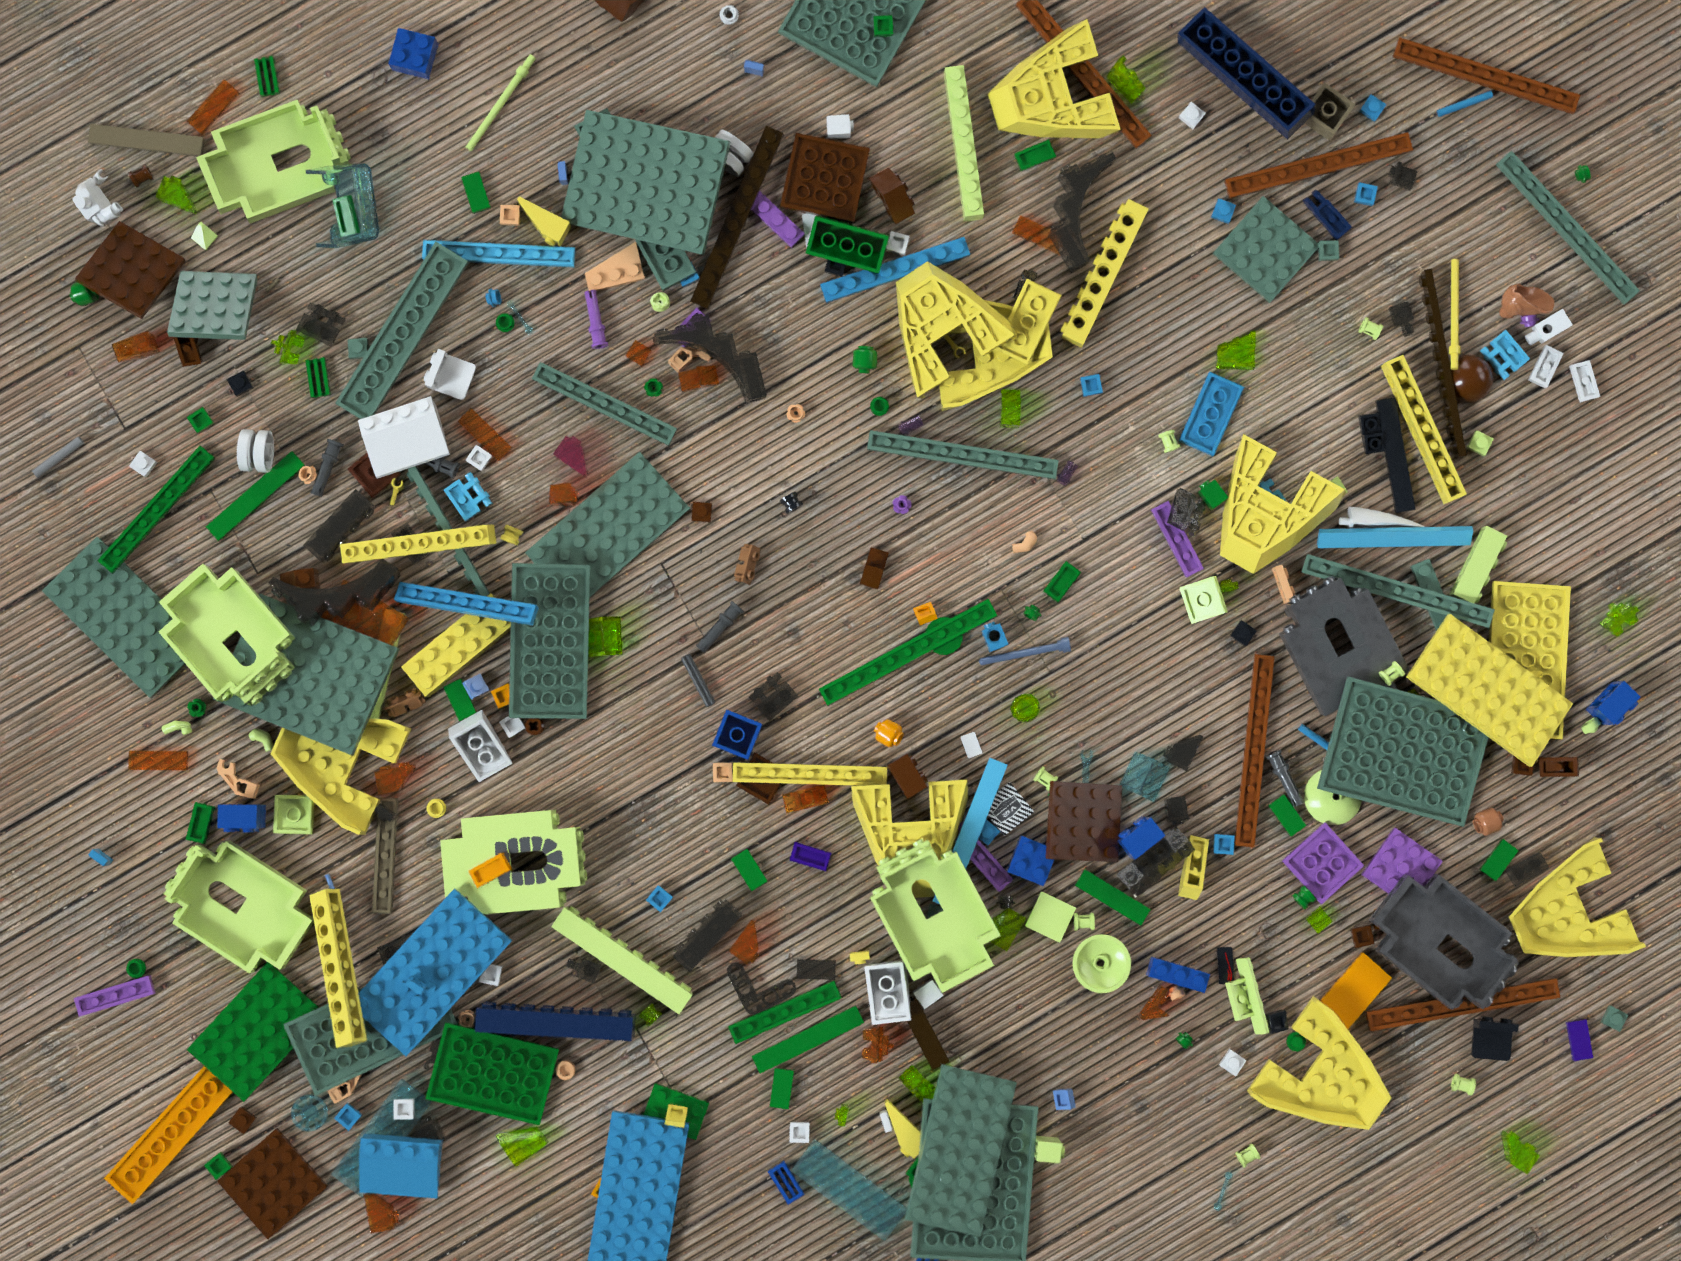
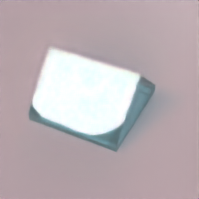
M1134 752L1119 785H1122V788L1155 802L1170 767L1153 758Z

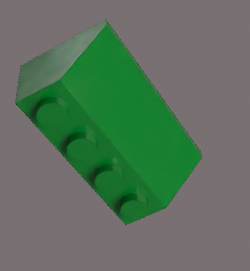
M816 215L805 254L879 274L890 235Z

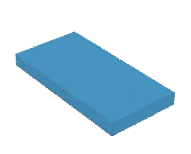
M1209 372L1178 442L1213 457L1244 386Z

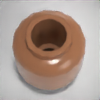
M1490 807L1475 814L1473 826L1479 834L1488 836L1501 830L1504 819L1501 812Z

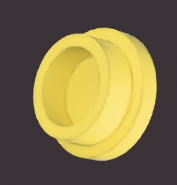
M432 799L427 804V812L433 818L442 817L446 812V804L441 799Z

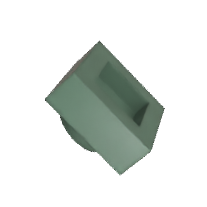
M1338 240L1318 242L1319 261L1339 260Z
M348 339L349 359H362L369 349L368 339Z
M1608 1005L1601 1023L1620 1032L1628 1014Z

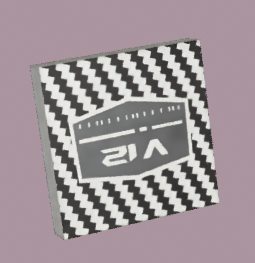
M1008 782L997 791L987 816L1005 836L1034 811L1014 786Z

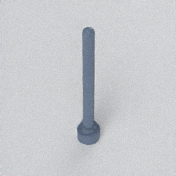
M1060 638L1057 643L983 657L980 658L979 663L987 665L1057 650L1059 652L1063 651V653L1071 652L1069 638Z

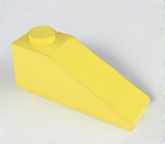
M518 197L517 201L520 207L545 239L544 241L551 246L556 244L561 247L571 228L570 222Z
M1190 835L1178 896L1197 900L1203 890L1209 839Z
M886 1099L885 1106L901 1146L900 1151L907 1158L911 1156L914 1159L919 1154L921 1131Z

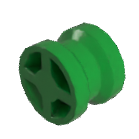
M1302 886L1298 893L1292 895L1293 899L1304 910L1308 908L1309 903L1316 901L1314 895L1305 886Z

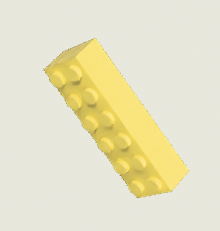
M489 594V595L487 596V597L496 598L495 595H493V594ZM465 614L402 665L401 668L423 695L430 697L511 630V622Z

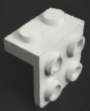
M438 349L437 353H433L430 363L432 366L430 371L427 370L425 373L424 385L429 389L464 400L476 371V366Z

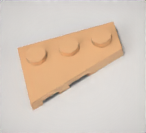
M636 242L585 273L590 293L591 290L600 291L645 280Z

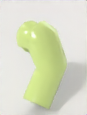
M175 720L163 725L162 731L164 734H168L181 729L182 734L187 735L192 733V725L187 721Z
M257 728L249 733V738L252 741L256 740L263 743L265 752L273 749L274 745L268 732Z

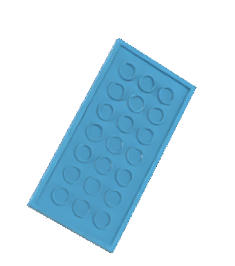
M454 888L358 993L363 1018L402 1054L407 1056L512 940ZM414 976L427 985V989L423 994L419 995L404 985L409 977Z
M616 1110L612 1111L588 1261H667L689 1123L685 1122V1126L682 1128L665 1125V1119Z

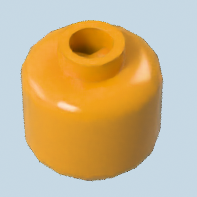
M886 719L882 723L878 722L874 729L876 740L889 748L894 745L898 746L904 736L902 727L890 719Z

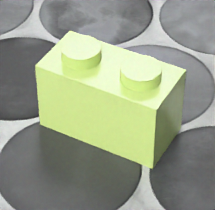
M1036 1136L1034 1154L1036 1161L1060 1163L1061 1158H1064L1065 1146H1063L1059 1138Z

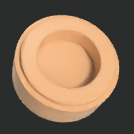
M563 1060L556 1067V1074L562 1080L571 1079L576 1072V1067L570 1060Z

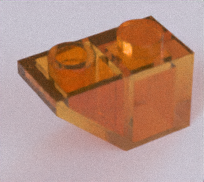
M149 331L111 344L119 363L140 360L160 353L156 339Z
M571 483L550 485L549 504L551 506L574 507V502H578V491Z
M408 761L398 763L396 768H391V765L379 767L380 771L374 772L378 795L401 791L415 771L416 765H410Z
M825 785L782 794L786 813L829 803Z

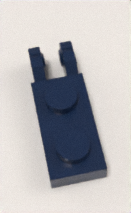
M1314 190L1312 195L1320 205L1317 207L1309 198L1303 199V202L1334 239L1338 240L1352 226L1328 199H1325L1319 191Z

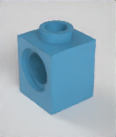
M995 622L984 625L985 629L981 632L989 652L1009 645L1000 623L995 624ZM991 631L998 632V641L990 640L989 633Z

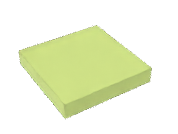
M1216 576L1180 587L1191 624L1228 612Z
M275 795L273 833L313 834L314 802L307 795Z
M1041 891L1025 926L1060 943L1076 907Z

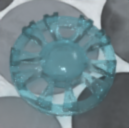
M312 1094L304 1095L297 1099L291 1109V1118L295 1126L307 1132L315 1131L322 1127L328 1117V1107L325 1101L319 1096ZM307 1098H309L310 1105L307 1104ZM313 1099L319 1101L316 1106L313 1105ZM301 1100L305 1104L304 1108L298 1105ZM322 1104L323 1108L318 1110L316 1107ZM295 1109L302 1110V1111H301V1113L295 1112ZM324 1111V1117H320L318 1113ZM301 1115L303 1119L298 1123L295 1117ZM316 1117L321 1121L320 1124L315 1120ZM306 1120L307 1123H306L305 1127H303L302 1125H303L304 1121ZM310 1121H313V1122H314V1124H315V1127H314V1128H310V1126H309V1122H310Z

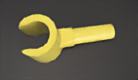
M949 335L944 337L953 349V356L955 358H959L956 354L958 349L965 354V349L958 347Z
M393 478L391 481L394 489L390 505L393 506L398 492L404 488L402 480L399 486H395L396 478Z

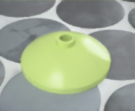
M1322 770L1316 772L1308 780L1304 790L1305 806L1310 815L1317 821L1325 822L1327 825H1340L1351 820L1359 811L1362 800L1339 795V798L1334 800V793L1317 789Z
M1098 934L1086 938L1079 944L1073 956V971L1077 980L1086 989L1096 993H1108L1118 989L1125 983L1131 970V958L1127 948L1121 941L1110 935ZM1099 959L1104 961L1102 966L1097 965Z

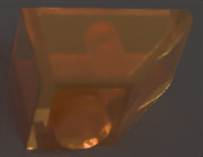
M754 919L749 922L729 949L730 953L746 965L749 962L754 963L760 955L757 952L759 950V943Z
M365 1193L364 1198L370 1233L395 1229L397 1223H399V1215L394 1210V1206L377 1194Z

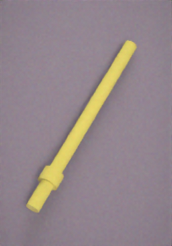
M1452 259L1451 346H1449V355L1451 356V370H1457L1459 367V355L1461 354V346H1459V260Z

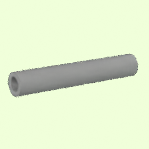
M79 436L33 469L32 472L39 478L85 444Z

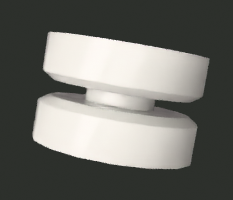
M720 130L715 138L731 142L724 170L733 176L739 177L744 170L741 162L749 163L754 153L740 139L725 130Z
M242 429L237 444L239 470L251 472L256 468L258 472H270L274 459V438L272 432L260 430L256 434L254 430Z

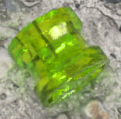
M651 1003L638 1017L644 1019L649 1027L662 1013L654 1008V1004Z

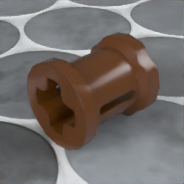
M146 164L134 172H128L135 187H139L141 183L149 179H154Z
M530 718L525 723V730L531 735H539L544 730V723L539 718ZM537 722H538L537 727H538L539 729H538V730H531V729H532L531 723H537Z

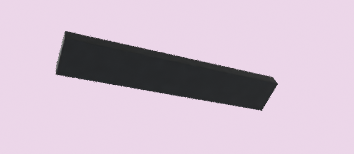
M1396 398L1376 400V409L1379 413L1381 432H1383L1384 453L1395 513L1416 510Z

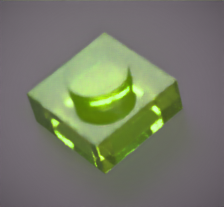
M1232 579L1220 581L1221 585L1219 586L1222 593L1239 589L1238 581L1232 582Z
M1318 906L1304 918L1317 934L1333 922L1321 906Z
M841 1103L840 1108H836L834 1120H838V1126L845 1127L848 1113L847 1104Z

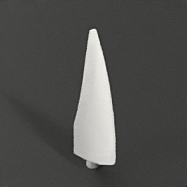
M1350 506L1348 507L1347 518H1339V525H1347V528L1425 527L1393 514Z

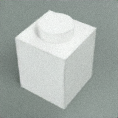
M849 115L826 116L829 140L850 138V132H854L853 120L850 121Z
M932 978L913 991V994L924 1009L943 996L938 984Z

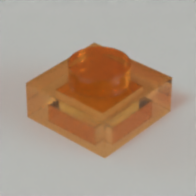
M635 340L625 356L642 367L652 350Z

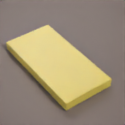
M1026 279L1007 319L1018 337L1016 339L1011 338L995 350L1029 365L1062 295Z

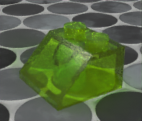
M620 616L589 618L588 658L623 655Z

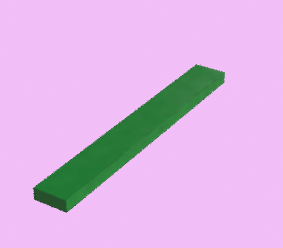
M199 446L97 561L114 574L216 458L202 446Z

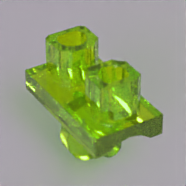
M290 330L288 332L285 344L283 343L285 338L283 335H279L277 341H271V344L276 346L275 354H279L281 348H283L279 364L297 365L300 355L290 351L292 345L302 348L305 341L304 337L296 334L297 331Z
M1611 602L1608 605L1610 611L1606 613L1607 618L1601 621L1600 625L1617 637L1624 631L1621 626L1622 623L1626 622L1627 625L1631 626L1639 621L1636 615L1639 610L1636 606L1633 607L1629 603L1623 604L1621 602L1616 605Z

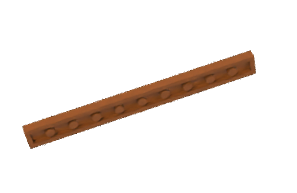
M1019 0L1015 6L1046 43L1063 32L1062 28L1038 0ZM1089 60L1067 67L1093 98L1110 93L1120 131L1136 149L1151 138L1152 135Z
M1400 37L1392 56L1396 59L1570 114L1575 113L1580 94Z
M1406 132L1225 179L1224 182L1228 197L1232 199L1410 153L1413 151L1409 133Z
M1254 654L1234 845L1255 847L1275 656Z
M1557 978L1506 986L1499 993L1496 992L1493 996L1492 1004L1484 1009L1478 1008L1463 996L1462 1004L1453 1010L1447 1008L1437 999L1365 1011L1369 1031H1376L1561 997Z

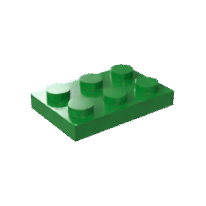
M655 1083L643 1115L666 1119L669 1104L688 1107L685 1121L689 1123L687 1137L696 1140L710 1102Z

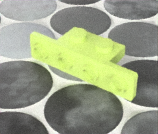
M1249 957L1238 958L1236 963L1240 978L1225 983L1235 1021H1240L1251 1017L1255 1034H1268V1021L1265 1017L1263 1002L1260 998L1258 983L1253 971V964Z

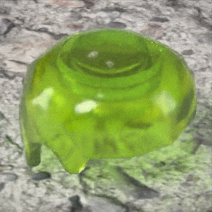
M1025 693L1015 697L1010 706L1012 716L1019 722H1032L1040 712L1038 699L1032 694Z

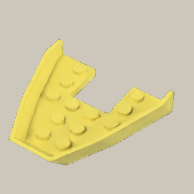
M1088 19L1067 28L1024 59L988 93L998 130L1036 137L1103 138L1118 133L1121 130L1110 93L1073 104L1062 68L1098 57Z
M928 261L896 282L899 325L912 383L918 398L923 399L925 397L924 394L951 378L932 344L961 325L965 327L982 356H985L1011 338L1016 339L1018 337L1005 317L964 283Z
M984 300L1003 317L1008 319L1013 309L1012 306ZM1049 323L1029 365L995 349L982 356L972 340L975 368L948 371L951 378L939 385L942 411L963 406L1015 382L1051 359L1053 355ZM961 325L960 327L953 330L947 335L968 332L966 331L965 327Z
M1243 434L1233 464L1227 492L1229 498L1226 499L1223 510L1220 556L1254 574L1292 549L1330 516L1339 506L1346 491L1310 471L1291 504L1259 487V484L1275 459L1277 452Z
M370 718L354 756L281 728L270 754L295 785L337 824L358 835H366L381 799L346 785L361 750L396 764L411 728L390 720Z
M967 779L928 782L930 821L892 823L890 784L851 786L853 806L877 865H879L878 861L885 857L891 859L897 856L895 852L905 847L907 850L914 847L913 843L922 838L924 841L929 840L939 860L942 859L941 855L949 850L952 851L968 801ZM917 880L912 885V893L915 898L934 897L935 895L930 884L925 880Z
M1594 837L1538 883L1509 916L1523 953L1578 957L1629 954L1646 947L1645 943L1639 942L1626 909L1590 922L1576 887L1611 874L1599 844L1603 842L1602 838Z
M1313 996L1291 1028L1323 1049L1302 1080H1299L1269 1059L1247 1091L1251 1097L1272 1109L1325 1124L1369 1130L1390 1101L1391 1096L1371 1060L1335 1012Z

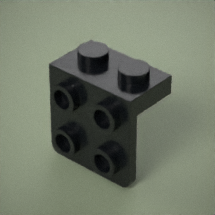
M1481 1016V1019H1474L1471 1056L1480 1059L1509 1061L1511 1058L1512 1033L1518 1032L1519 1024L1513 1023V1019L1501 1018L1500 1021H1495L1493 1017Z

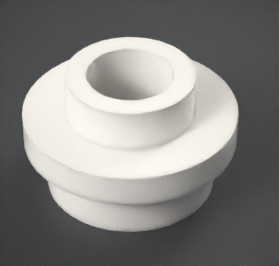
M728 5L721 9L720 19L724 24L731 25L738 20V10L734 6ZM731 13L733 16L727 18L726 14Z

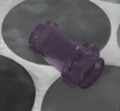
M917 415L905 422L901 421L898 428L902 435H909V432L924 425L920 416Z
M1068 460L1061 474L1057 475L1056 481L1063 486L1070 484V479L1078 465H1073L1074 462Z

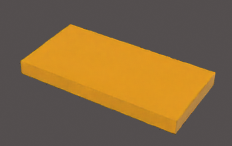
M1361 952L1320 1001L1332 1009L1345 1027L1349 1029L1389 983L1392 977L1365 953Z

